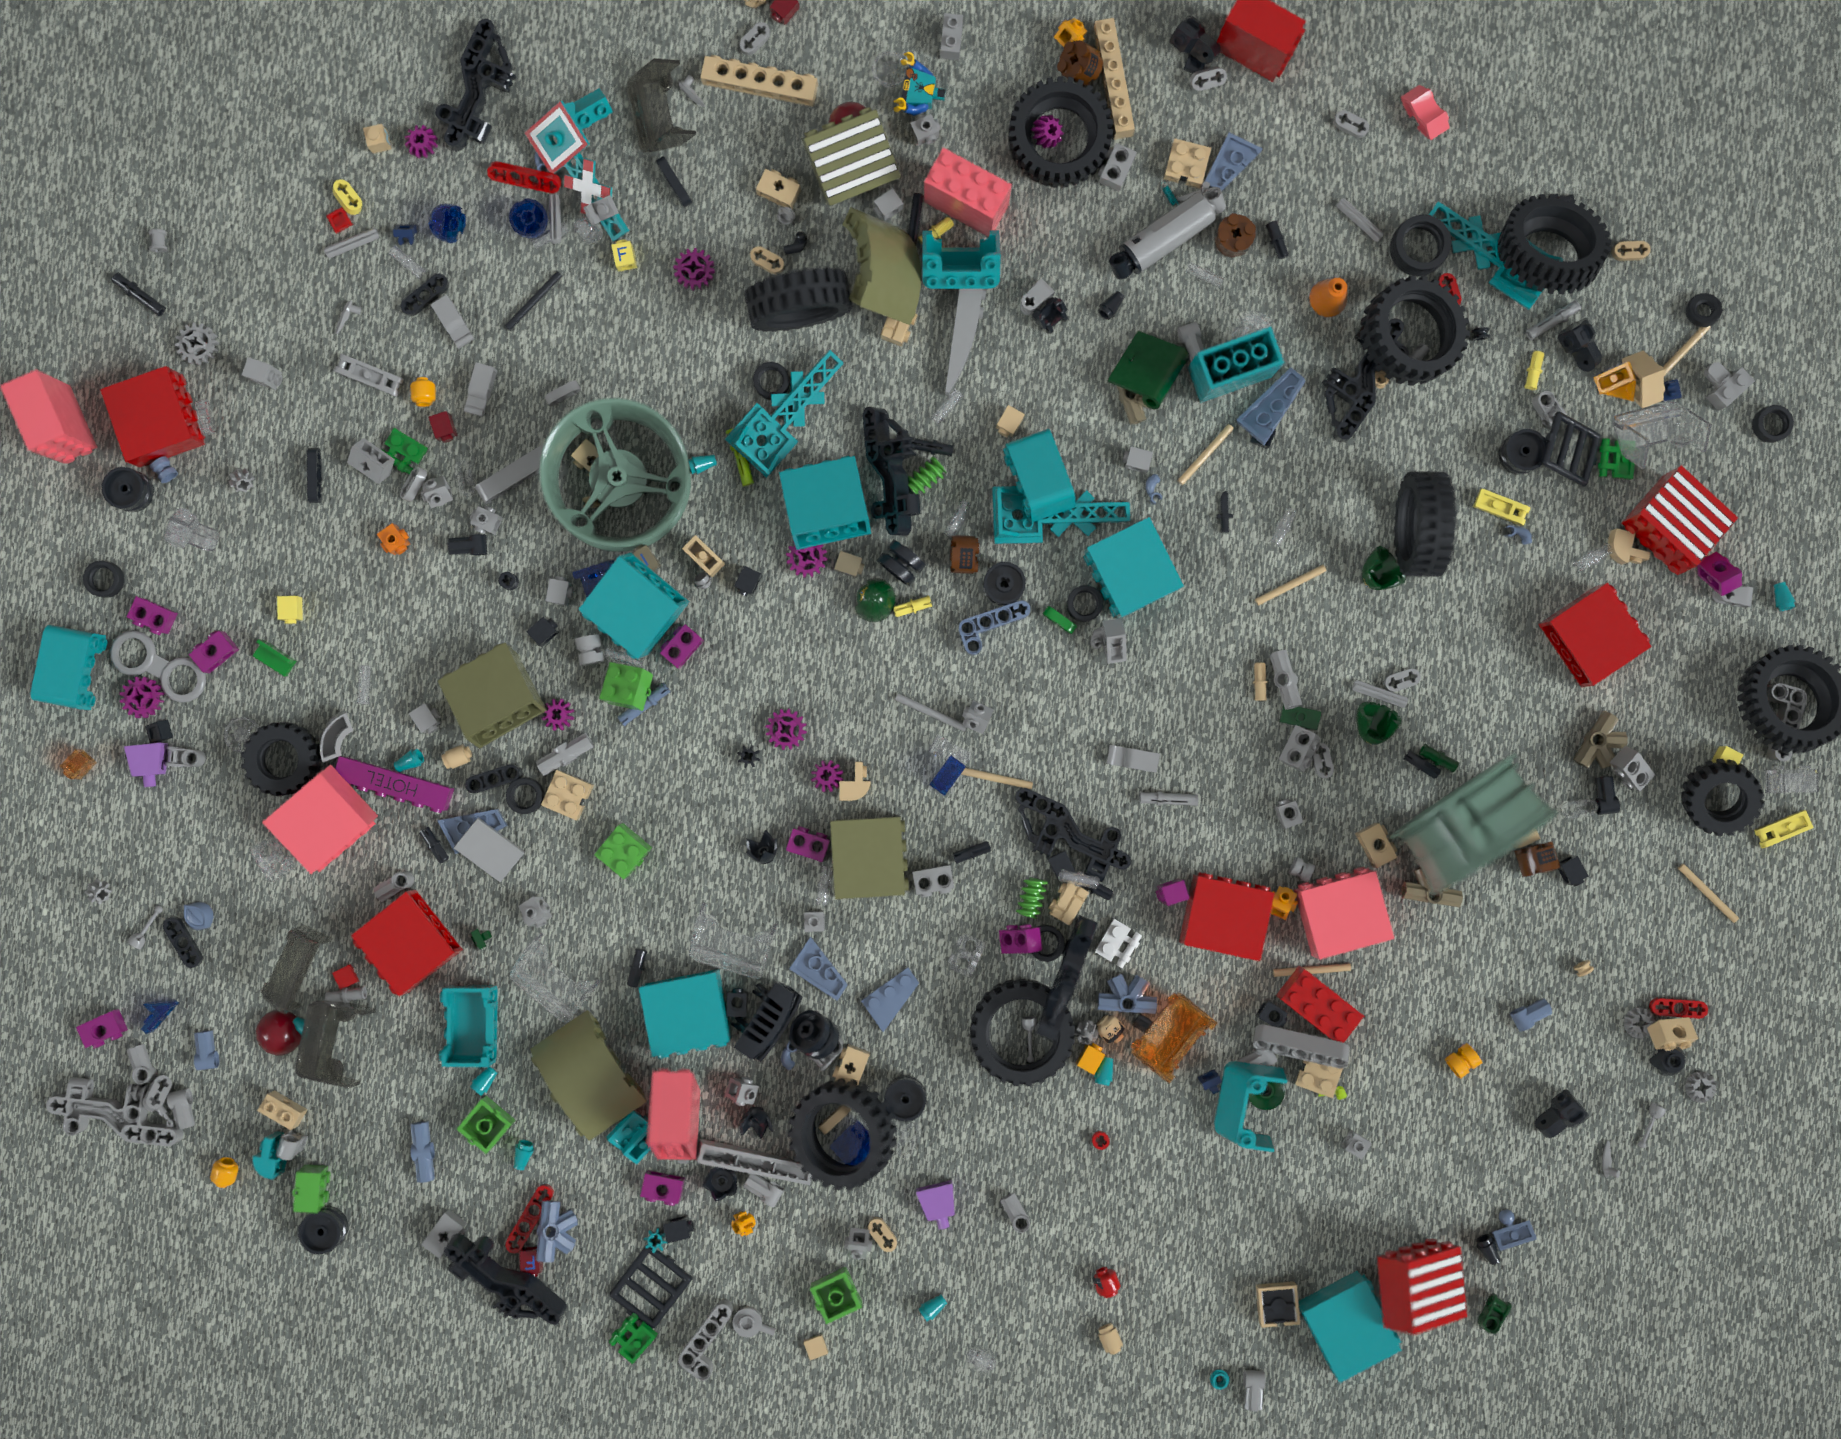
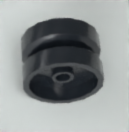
M1522 429L1508 436L1501 443L1498 451L1502 467L1515 475H1524L1539 468L1542 465L1541 462L1547 444L1545 437L1532 429Z
M117 467L110 470L104 477L102 494L104 499L113 507L127 512H139L146 509L151 503L154 496V486L145 474L128 467Z
M893 539L888 545V551L894 558L887 553H882L877 562L899 581L910 587L915 580V576L908 569L915 573H921L926 564L912 550Z
M1011 562L994 564L987 571L983 580V590L986 597L998 606H1006L1017 602L1026 588V578L1023 571ZM1003 581L1007 582V584H1008L1007 587H1006V588H1005V586L1001 587V586H1000L1001 582H1003Z
M808 1010L799 1014L792 1022L789 1030V1040L791 1045L811 1059L819 1060L830 1055L836 1048L839 1041V1030L833 1021L818 1011Z
M909 1075L897 1076L891 1080L885 1090L884 1101L888 1104L885 1108L888 1113L892 1112L894 1119L898 1121L908 1122L918 1118L925 1110L927 1102L926 1090L922 1082ZM907 1096L909 1101L906 1099L902 1101V1097Z
M324 1206L318 1213L308 1214L301 1221L298 1228V1239L301 1246L307 1252L315 1255L326 1254L332 1251L346 1238L348 1233L347 1218L340 1209L333 1206Z

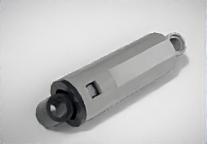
M1211 187L1203 195L1200 193L1193 194L1119 245L1120 252L1113 254L1109 259L1115 278L1125 279L1132 272L1136 275L1140 274L1215 222V215L1223 212L1226 208L1221 189Z

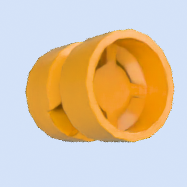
M1468 1043L1458 1048V1053L1453 1052L1445 1058L1446 1063L1459 1079L1466 1076L1470 1068L1475 1069L1483 1063L1479 1055Z

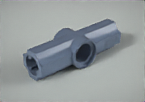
M429 1121L412 1123L413 1144L411 1145V1158L415 1162L417 1182L433 1181L435 1179L433 1166L435 1151L434 1144L430 1139Z

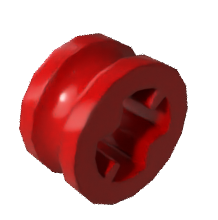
M1098 1131L1092 1136V1143L1096 1149L1104 1150L1109 1146L1110 1140L1105 1132ZM1099 1136H1103V1139L1106 1140L1102 1145H1098V1142L1095 1141Z

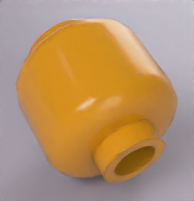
M418 377L416 381L410 384L411 401L419 407L431 406V403L436 400L435 384L429 381L427 377Z
M222 1157L215 1161L210 1174L211 1181L220 1188L234 1184L239 1170L238 1164L230 1157Z

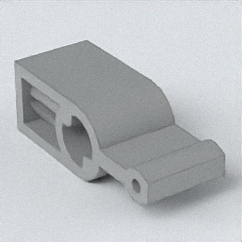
M448 295L430 304L458 349L475 339Z
M475 362L464 412L481 417L484 416L485 407L490 398L497 370L494 367Z
M1110 745L1106 764L1157 773L1160 754Z

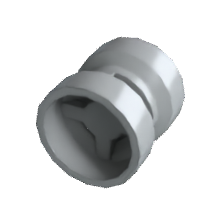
M1296 857L1289 869V874L1299 876L1301 880L1308 882L1314 872L1315 865L1305 863L1303 859Z

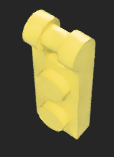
M1483 488L1479 490L1473 506L1519 526H1524L1526 521L1524 518L1530 511V507ZM1515 509L1519 511L1517 516L1513 515Z
M1801 810L1773 823L1754 829V832L1761 841L1759 842L1760 847L1766 848L1813 828L1807 811ZM1771 832L1772 838L1768 839L1766 833Z

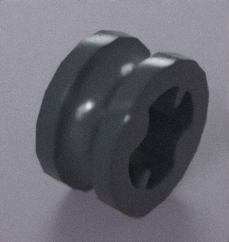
M1489 328L1473 329V341L1489 339Z

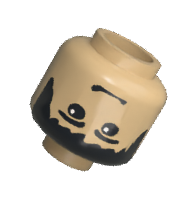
M1107 1014L1097 1022L1096 1025L1098 1027L1096 1030H1098L1099 1036L1106 1043L1115 1042L1117 1044L1124 1038L1122 1033L1125 1030V1026L1115 1015L1109 1016Z

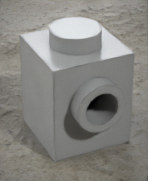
M556 576L555 579L550 578L546 602L568 606L569 598H572L574 587H571L572 583L567 582L565 577Z
M428 703L422 704L409 713L421 733L428 732V734H431L442 723L439 719L441 715L438 710L432 708Z

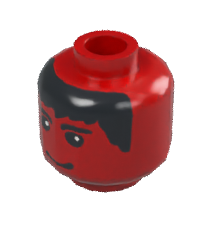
M1101 1267L1096 1270L1092 1282L1097 1294L1104 1296V1298H1111L1117 1295L1120 1289V1282L1116 1272L1113 1269H1107V1267Z

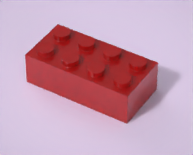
M1301 966L1296 968L1275 995L1334 1041L1344 1043L1364 1018L1363 1014Z

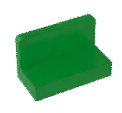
M258 639L256 643L259 644V647L253 654V657L282 676L287 677L297 661L267 641Z

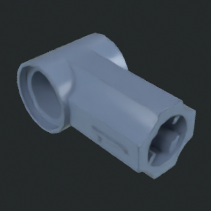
M1544 998L1527 1007H1519L1510 1013L1519 1032L1532 1028L1535 1022L1553 1014L1551 1006Z
M213 1030L194 1033L196 1054L194 1056L195 1069L199 1071L218 1068L219 1054L215 1051Z

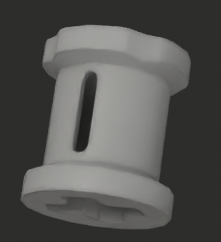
M162 229L149 230L148 233L151 236L149 250L155 253L167 252L168 248L165 246L167 232Z

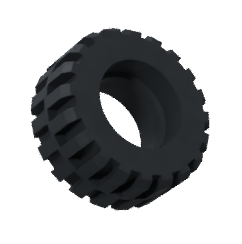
M269 723L266 726L259 727L258 731L252 732L249 736L250 740L245 741L243 745L246 748L245 752H241V758H244V763H241V767L246 770L244 776L247 780L250 779L252 781L251 785L254 788H259L260 792L264 794H271V796L296 794L316 777V772H320L321 766H319V761L322 759L318 753L319 744L314 742L315 737L312 734H308V730L304 727H299L293 723ZM277 741L289 742L298 754L297 767L287 777L274 776L266 766V752L270 745Z
M1717 759L1716 763L1710 760L1705 762L1706 765L1703 767L1697 766L1695 768L1696 772L1694 774L1690 772L1687 776L1689 781L1683 783L1682 788L1685 791L1681 792L1682 805L1694 824L1699 829H1703L1704 832L1708 834L1713 832L1716 836H1723V833H1726L1727 836H1732L1735 831L1739 833L1745 831L1744 827L1747 825L1751 827L1754 824V818L1758 819L1761 815L1759 809L1764 807L1762 786L1752 772L1743 764H1737L1734 760L1730 759L1727 762L1724 759ZM1731 783L1739 787V798L1731 808L1716 812L1705 807L1706 796L1715 786Z

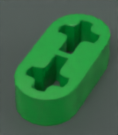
M1047 606L1042 613L1046 618L1071 635L1077 628L1073 622L1050 606Z

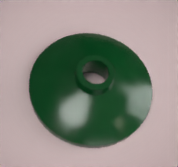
M1267 1081L1268 1091L1266 1093H1249L1248 1099L1258 1109L1272 1110L1278 1107L1285 1097L1284 1083Z

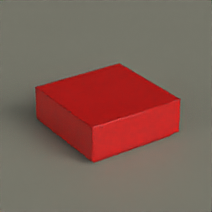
M343 207L326 215L336 234L353 225Z
M351 964L332 973L340 990L359 982Z

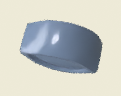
M203 902L185 904L184 919L190 928L197 931L211 927L213 911L208 904Z

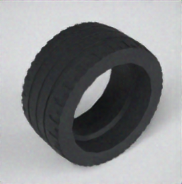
M1416 215L1405 220L1396 229L1390 242V256L1395 266L1410 276H1423L1437 270L1445 262L1451 250L1452 241L1448 228L1441 220L1431 215ZM1423 229L1435 238L1438 252L1432 261L1420 263L1411 259L1406 254L1403 247V238L1408 231Z

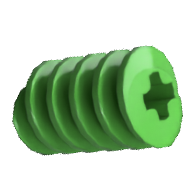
M935 457L930 458L931 463L927 461L924 463L925 468L922 466L918 468L920 473L913 471L914 478L908 475V487L913 494H919L918 491L926 493L924 486L931 489V481L937 484L936 477L944 479L942 472L947 474Z
M1029 877V879L1023 880L1028 886L1021 888L1026 894L1019 896L1024 902H1018L1022 909L1016 910V912L1023 916L1038 919L1034 916L1041 913L1036 909V907H1042V903L1038 900L1044 899L1040 892H1046V889L1041 885L1048 884V881Z

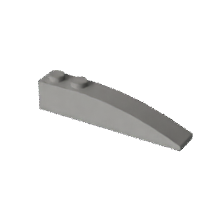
M959 289L945 396H949L968 360L978 326V319L983 318L984 307H980L981 300H985L986 289Z
M699 1139L697 1163L810 1185L811 1183L810 1178L812 1175L808 1171L805 1174L801 1171L803 1166L800 1161L795 1162V1160L753 1149Z

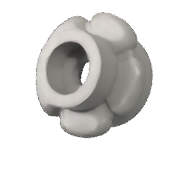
M780 207L778 209L777 218L779 222L789 225L794 221L793 219L796 216L790 207Z
M706 572L697 574L693 579L695 582L694 586L706 589L711 584V576Z

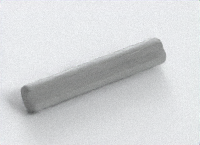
M551 194L549 196L550 240L552 244H559L561 242V209L558 194Z
M1342 198L1337 203V208L1375 242H1378L1383 237L1384 233L1345 198Z
M372 228L325 247L324 251L328 258H332L379 239L380 236L377 229Z
M1355 680L1352 685L1353 691L1405 708L1408 703V698L1359 680Z

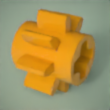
M746 1211L735 1214V1220L731 1223L733 1231L737 1235L740 1234L741 1237L753 1233L752 1228L756 1225L753 1215Z

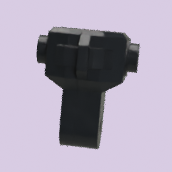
M1187 16L1182 20L1169 39V43L1178 51L1190 53L1203 64L1211 63L1219 56L1221 51L1218 42L1205 33V26L1194 16Z
M1587 318L1570 324L1558 334V340L1564 351L1572 354L1581 370L1590 372L1601 363L1602 354L1595 343L1596 332Z
M1564 1089L1551 1099V1107L1536 1118L1535 1127L1544 1137L1553 1138L1567 1127L1576 1128L1589 1118V1114L1572 1093Z

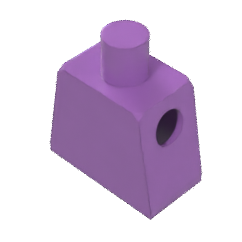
M168 743L124 746L132 777L143 776L144 787L156 786L155 775L166 774L165 762H167L168 750L166 748Z
M952 1180L916 1188L917 1197L927 1220H936L938 1229L948 1228V1217L955 1215Z

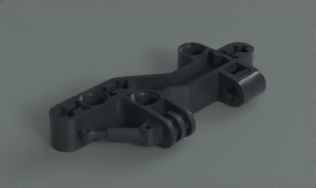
M482 19L478 22L461 56L460 63L466 91L458 108L456 109L448 104H440L435 110V114L441 124L448 127L444 140L449 148L456 152L463 150L468 139L484 145L492 129L490 124L479 119L487 102L486 89L492 86L509 93L510 89L508 87L512 86V80L517 78L512 73L513 66L505 46H502V39L489 19ZM495 42L498 43V52L503 62L501 67L486 60ZM478 45H483L482 49L475 50ZM487 70H492L489 75H484ZM445 113H450L447 118H442Z
M1398 318L1391 319L1389 321V330L1391 331L1392 326L1395 327L1394 332L1391 334L1393 341L1403 353L1409 356L1408 349L1397 341L1404 330V324ZM1363 325L1354 336L1355 340L1361 345L1365 343L1364 337H1360V331L1364 329ZM1368 350L1355 366L1354 378L1347 376L1336 368H1331V374L1326 376L1327 380L1324 379L1322 381V384L1327 388L1324 392V397L1326 398L1328 413L1331 414L1332 418L1331 426L1335 427L1333 437L1340 443L1346 442L1353 436L1376 402L1375 367L1377 365L1373 360L1369 362L1367 356L1370 355ZM1341 381L1344 382L1345 384L1341 388H1339L1338 386H1340ZM1346 387L1353 389V395H1349L1346 392ZM1333 394H1336L1350 405V408L1340 422L1335 419L1334 413H1336ZM1366 398L1368 400L1367 404L1362 409L1359 408L1364 402L1363 399ZM1355 413L1358 416V421H1353L1350 414ZM1346 426H1349V428L1345 432V435L1342 436L1341 430H1343Z
M866 407L862 416L865 453L867 460L882 479L884 500L872 504L871 516L874 519H884L886 521L888 534L907 536L912 530L911 517L921 514L920 495L909 494L908 475L902 466L904 459L916 456V452L912 450L915 449V445L912 444L915 438L910 437L908 430L903 429L894 419H890L889 414L884 408ZM889 426L897 433L896 439L890 440Z
M1020 788L1016 791L1015 800L1020 804L1018 812L1021 813L1023 819L1021 822L1027 839L1035 844L1032 852L1035 853L1037 850L1040 855L1046 854V858H1049L1056 841L1059 838H1064L1070 848L1091 856L1084 875L1103 882L1110 865L1121 870L1127 869L1131 865L1130 856L1117 849L1121 839V832L1116 827L1105 828L1100 840H1095L1081 833L1065 805L1027 788ZM1024 791H1026V795L1030 798H1033V794L1036 795V797L1033 800L1032 807L1029 806L1031 801H1020V793H1024ZM1039 799L1046 801L1047 805L1043 810H1039L1036 807V802ZM1051 802L1054 803L1052 807L1055 809L1062 807L1063 816L1059 815L1057 818L1056 813L1051 810L1050 814L1046 813L1050 808ZM1025 807L1046 817L1039 836L1034 835L1029 818H1026L1024 813ZM1050 824L1056 827V832L1053 835H1048L1046 832V827ZM1110 830H1114L1117 834L1113 841L1107 838V833ZM1043 834L1053 839L1051 844L1046 839L1045 841L1041 840ZM1113 854L1119 858H1122L1124 855L1126 863L1119 866V861L1112 859ZM1092 868L1101 871V873L1092 870Z
M1081 915L1078 916L1071 936L1062 952L1064 957L1047 996L1035 1034L1053 1042L1055 1041L1066 1008L1077 989L1081 971L1097 928V922Z
M460 1233L452 1236L444 1248V1254L452 1261L447 1270L461 1282L470 1276L488 1292L498 1294L499 1297L492 1304V1308L495 1309L497 1307V1312H503L504 1318L508 1316L514 1319H536L541 1317L551 1325H556L560 1322L567 1309L566 1302L533 1274L504 1268L488 1256L494 1247V1242L491 1238L481 1236L472 1242ZM525 1304L532 1310H522L520 1306Z

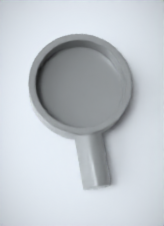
M753 1307L740 1308L733 1318V1328L742 1337H753L759 1331L773 1336L776 1328L763 1324L760 1312Z

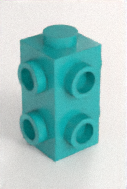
M600 88L573 102L575 104V121L581 130L590 127L596 121L606 118L613 112Z

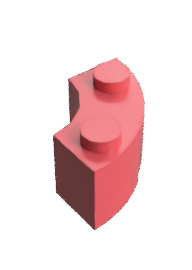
M1418 85L1401 96L1409 117L1414 116L1419 124L1417 129L1429 140L1434 139L1450 128L1448 114L1435 102L1430 89Z

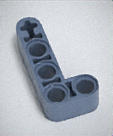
M1018 601L961 621L958 630L966 653L972 656L979 654L982 649L980 633L1026 618L1031 610L1030 605L1026 601ZM1019 605H1021L1022 608L1026 607L1024 615H1022L1021 612H1018L1014 614L1016 618H1012V612L1009 608H1013L1012 611L1018 610ZM1001 611L1007 612L1008 620L1001 621L998 618V613ZM987 617L991 622L990 626H981L980 619ZM963 624H970L973 630L970 633H964L962 631ZM969 642H976L979 646L978 650L970 651L968 649Z

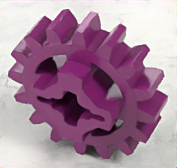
M694 248L693 252L687 249V254L685 255L681 252V259H675L678 265L673 266L674 270L678 271L674 273L675 278H679L678 283H684L685 289L691 286L692 291L697 286L702 290L703 284L708 287L707 280L713 281V277L710 274L715 273V269L711 268L714 266V262L710 261V255L705 256L704 250L698 253L697 248ZM699 259L703 260L706 263V266L704 264H700ZM694 266H696L697 269H695V272L692 273L691 270L694 268ZM682 273L688 274V275H689V280H687V279L682 275Z
M824 545L808 547L802 550H796L795 546H789L788 548L791 553H786V556L790 560L786 562L787 564H792L790 570L794 571L796 569L797 576L803 573V578H806L807 574H810L813 578L814 572L820 574L819 568L825 569L823 562L828 561L826 557H823V555L827 554V551L821 550ZM816 549L820 555L819 560L814 556ZM808 553H810V557L812 558V560L807 559L804 562V558L801 554L807 555ZM794 555L799 557L798 566L795 564ZM809 565H814V566H815V567L812 568V569L804 570V569L806 568V566H809Z
M135 677V681L128 680L129 686H122L125 692H120V695L124 696L120 703H125L122 709L129 710L128 715L133 716L135 714V718H141V716L149 718V714L156 715L155 709L161 710L158 704L164 703V700L160 699V696H163L164 693L158 691L161 685H155V680L149 681L148 677H143L142 679L141 677Z
M780 709L779 715L774 712L775 718H768L771 724L765 725L766 728L770 729L766 735H771L772 737L769 742L775 741L774 747L776 748L782 745V750H785L786 746L792 750L793 744L797 747L800 746L798 741L805 740L802 734H807V731L803 730V727L807 726V724L801 723L803 716L797 718L798 712L795 711L791 714V709H788L787 713ZM782 717H791L794 720L786 722ZM781 722L786 726H791L789 729L791 736L781 732L783 730ZM777 723L778 731L774 734V725ZM799 726V733L796 737L794 730L795 727ZM787 737L791 742H781L779 739Z

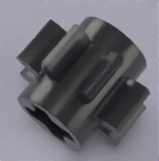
M751 745L750 749L743 746L744 751L742 753L737 752L738 755H741L738 763L744 762V768H747L748 764L755 767L754 762L761 761L756 755L760 751H753L754 745ZM747 751L754 755L751 757V762L744 759Z

